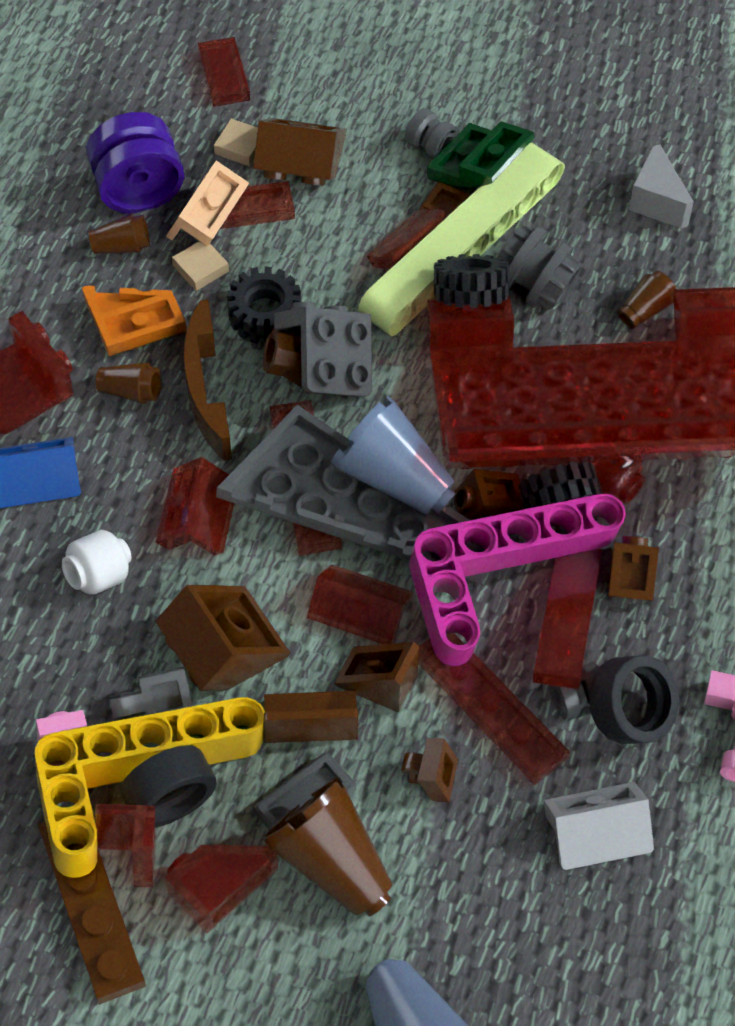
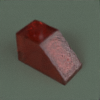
M200 845L191 854L189 852L181 854L169 866L168 874L165 876L167 891L207 934L278 870L277 854L269 849L268 846Z

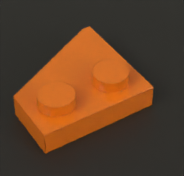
M95 286L81 287L83 298L108 356L187 331L185 318L172 290L152 289L150 291H140L136 288H120L119 294L96 292Z

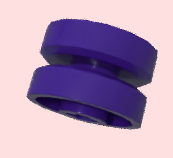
M129 112L117 115L100 124L88 139L85 147L87 159L92 174L95 176L101 200L110 209L120 213L134 214L158 208L169 202L180 191L185 180L184 167L178 152L174 149V141L170 130L160 117L147 112Z

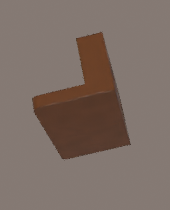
M356 691L264 694L266 743L358 740Z

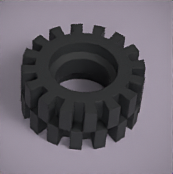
M460 254L459 257L448 256L446 259H439L434 263V298L439 303L444 302V305L448 306L455 304V307L461 308L464 305H470V308H477V305L488 307L491 306V303L500 304L509 297V265L507 261H503V258H493L492 255L480 257V254H473L472 256Z
M265 266L264 273H259L258 267L251 268V276L249 277L245 272H242L238 275L239 282L233 280L230 284V290L227 292L229 320H231L232 329L234 331L238 330L239 336L243 339L250 334V341L258 344L259 337L264 338L266 343L267 337L274 329V313L291 310V303L301 302V290L299 284L295 285V279L291 275L285 279V271L278 269L276 274H272V267ZM262 298L273 299L280 303V307L270 312H257L249 308V305L253 301Z
M582 461L578 464L577 462H570L567 466L559 464L555 465L554 469L549 470L546 468L540 470V474H532L528 476V479H523L520 485H518L524 509L602 494L593 463H588L587 461Z

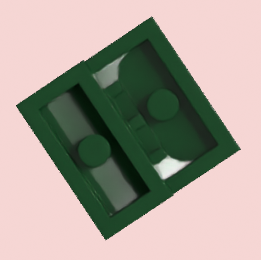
M500 121L492 130L468 123L427 166L428 179L461 187H478L492 184L534 139V132Z

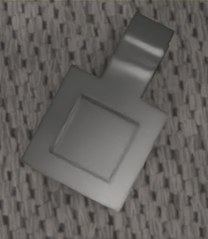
M184 667L138 677L140 691L124 692L109 696L113 718H120L146 711V715L192 707Z

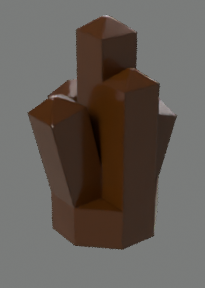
M273 329L267 337L263 351V370L269 374L283 376L302 388L301 332H286Z

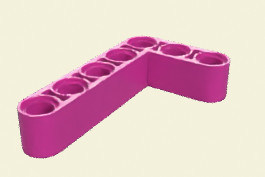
M597 494L423 531L416 538L409 560V568L432 647L437 658L444 664L460 666L471 658L479 640L480 626L465 577L606 547L615 539L624 522L626 513L622 502L610 494ZM599 516L608 521L609 526L598 524L593 517ZM551 525L562 526L568 534L556 533L551 528ZM508 535H521L526 543H516ZM474 542L479 544L484 551L473 552L465 544ZM432 551L438 554L442 560L432 562L427 560L422 553ZM446 592L452 596L454 601L451 603L441 602L435 597L434 593ZM458 633L465 638L467 643L464 645L453 644L446 635Z

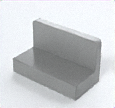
M635 782L544 800L546 818L556 834L559 864L564 870L651 853L654 850L649 800Z

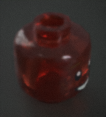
M616 442L605 443L599 448L596 446L590 447L580 461L593 463L602 494L615 496L625 505L636 497L646 479L642 474V461Z

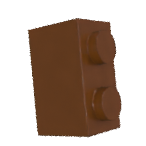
M278 118L260 120L258 122L253 169L264 170L263 177L286 180L287 174L302 176V183L324 186L325 179L332 180L336 177L347 128Z
M185 585L155 621L164 634L167 645L177 654L188 671L189 679L200 691L229 690L282 661L291 654L245 586Z

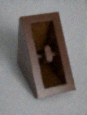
M414 641L353 646L334 684L346 691H356V695L399 713L417 677L419 646Z

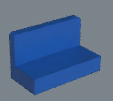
M73 437L0 448V508L76 497L81 494Z

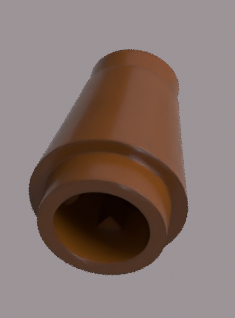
M133 213L88 232L94 254L142 252L141 248L150 246V236L144 215L134 217Z
M656 270L652 274H645L622 307L617 311V315L630 329H634L671 306L674 302L673 298L678 293L677 288L672 280L661 271Z
M148 362L100 367L97 371L96 388L99 392H105L141 404H146L148 401H156L160 395L162 384L161 372L159 368L151 367Z

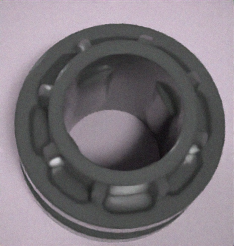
M523 225L512 233L497 257L503 258V261L508 262L509 291L517 283L529 291L525 301L526 304L535 308L540 303L544 307L551 309L558 304L574 281L581 268L580 261L571 255L574 248L565 242L557 251L545 244L544 241L548 231L538 226L533 231Z

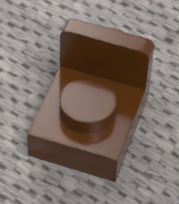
M473 469L454 491L455 508L458 510V513L469 520L480 519L482 515L495 516L524 510L518 490V485H520L518 474Z
M622 536V543L614 542L610 548L612 556L607 596L653 601L659 547L648 546V538Z

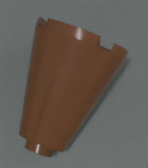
M336 777L311 794L312 798L301 806L298 804L266 833L263 841L269 849L352 914L357 916L365 912L370 917L380 911L391 900L387 892L393 883L345 786Z

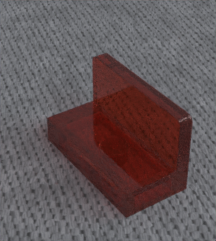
M203 457L174 468L156 543L171 550L192 541L215 556L222 554L226 544L234 503L217 498L216 493L217 487L229 474Z
M330 565L317 577L306 618L381 644L394 643L403 611L411 602L413 592L336 565Z
M97 804L95 808L98 848L102 850L132 851L134 887H153L156 853V806Z

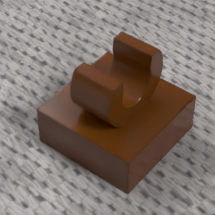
M427 738L423 754L415 752L404 754L401 771L402 773H410L409 783L421 785L432 801L450 802L458 759L445 738Z

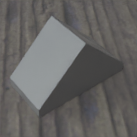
M661 145L653 146L633 185L629 210L678 228L687 227L694 201Z

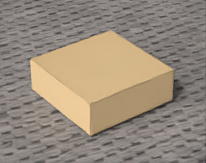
M231 118L214 144L215 154L250 166L255 156L258 128Z
M200 241L172 257L175 269L195 291L229 272L228 262L211 244L206 246Z

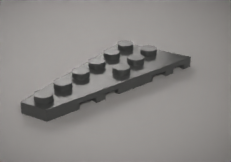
M296 405L217 487L216 493L217 498L406 560H410L416 538L423 531L470 521L448 505L439 514L432 509L425 515L337 469L331 464V461L339 448L343 452L347 450L350 446L348 443L349 439L299 405ZM474 542L465 544L473 552L484 551L479 544ZM432 551L422 553L427 560L432 562L442 560L438 554ZM490 572L467 576L465 579L481 584Z

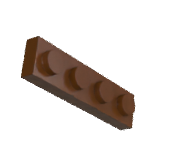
M46 822L38 824L99 1005L146 987L98 848L97 864L88 875L80 878L64 876L57 870L54 864ZM72 843L65 848L79 850L84 848L85 845Z

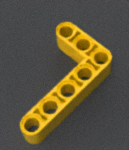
M239 697L54 732L41 738L35 747L36 777L52 856L57 870L64 876L80 878L88 875L97 864V829L88 788L123 782L126 776L142 762L164 750L177 746L193 745L199 748L209 765L252 756L260 750L263 743L265 711L262 705L254 699ZM245 725L250 727V729L242 730L236 727ZM193 734H200V735H203V736H205V737H203V738H193V737H190V736L193 735ZM147 743H155V744H158L159 746H157V747H146V746H143V745H145V744H147ZM101 752L112 753V755L107 757H101L96 754ZM54 761L66 762L60 766L49 765V763ZM67 801L75 803L71 807L62 808L57 806L59 803ZM72 843L85 845L84 848L79 850L65 848Z

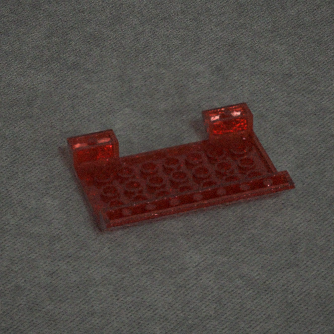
M735 287L674 289L673 304L676 341L513 347L514 315L510 296L500 304L491 303V306L488 307L477 305V308H470V305H464L463 308L455 307V304L448 306L444 305V302L439 303L436 299H427L430 367L445 469L558 465L570 462L580 463L582 461H587L588 463L613 461L640 462L659 459L685 460L689 458H729L735 456Z

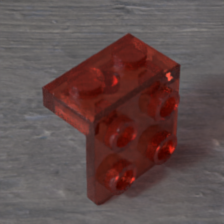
M23 311L8 318L14 344L0 351V434H8L74 395L69 374L73 371V367L67 355L61 349L55 351L50 345V339L43 326L39 322L33 324Z

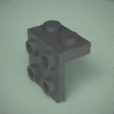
M314 302L291 303V310L274 313V329L301 332L302 388L306 393L366 397L371 394V314L350 312L347 306L316 308V303Z

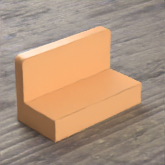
M216 160L166 237L173 241L179 230L183 229L208 246L249 182Z

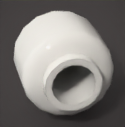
M106 530L96 531L68 545L66 556L62 559L63 573L72 588L80 589L89 595L97 594L125 581L128 575V563L131 562V552L123 539H117Z

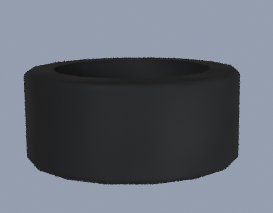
M650 655L613 657L602 664L592 678L589 691L590 713L596 727L607 739L619 744L657 742L668 734L676 721L679 708L678 687L672 672L659 659ZM630 672H634L641 679L647 696L645 716L637 727H633L626 719L621 705L623 682Z
M193 745L177 746L164 750L135 767L124 779L120 791L136 825L143 828H156L170 824L199 808L213 794L217 787V781L199 748Z

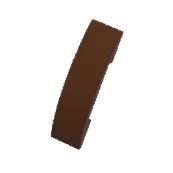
M201 300L190 319L184 345L188 397L194 419L207 443L221 459L231 460V442L225 402L207 404L200 358L214 357L216 354L209 301Z

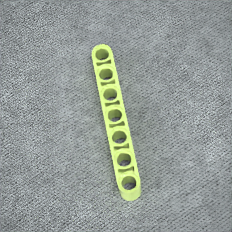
M529 143L492 184L480 186L373 284L362 297L358 312L371 314V322L391 336L397 335L435 299L434 263L439 259H446L448 256L459 257L460 254H466V256L480 254L481 256L558 183L564 172V163L537 145Z

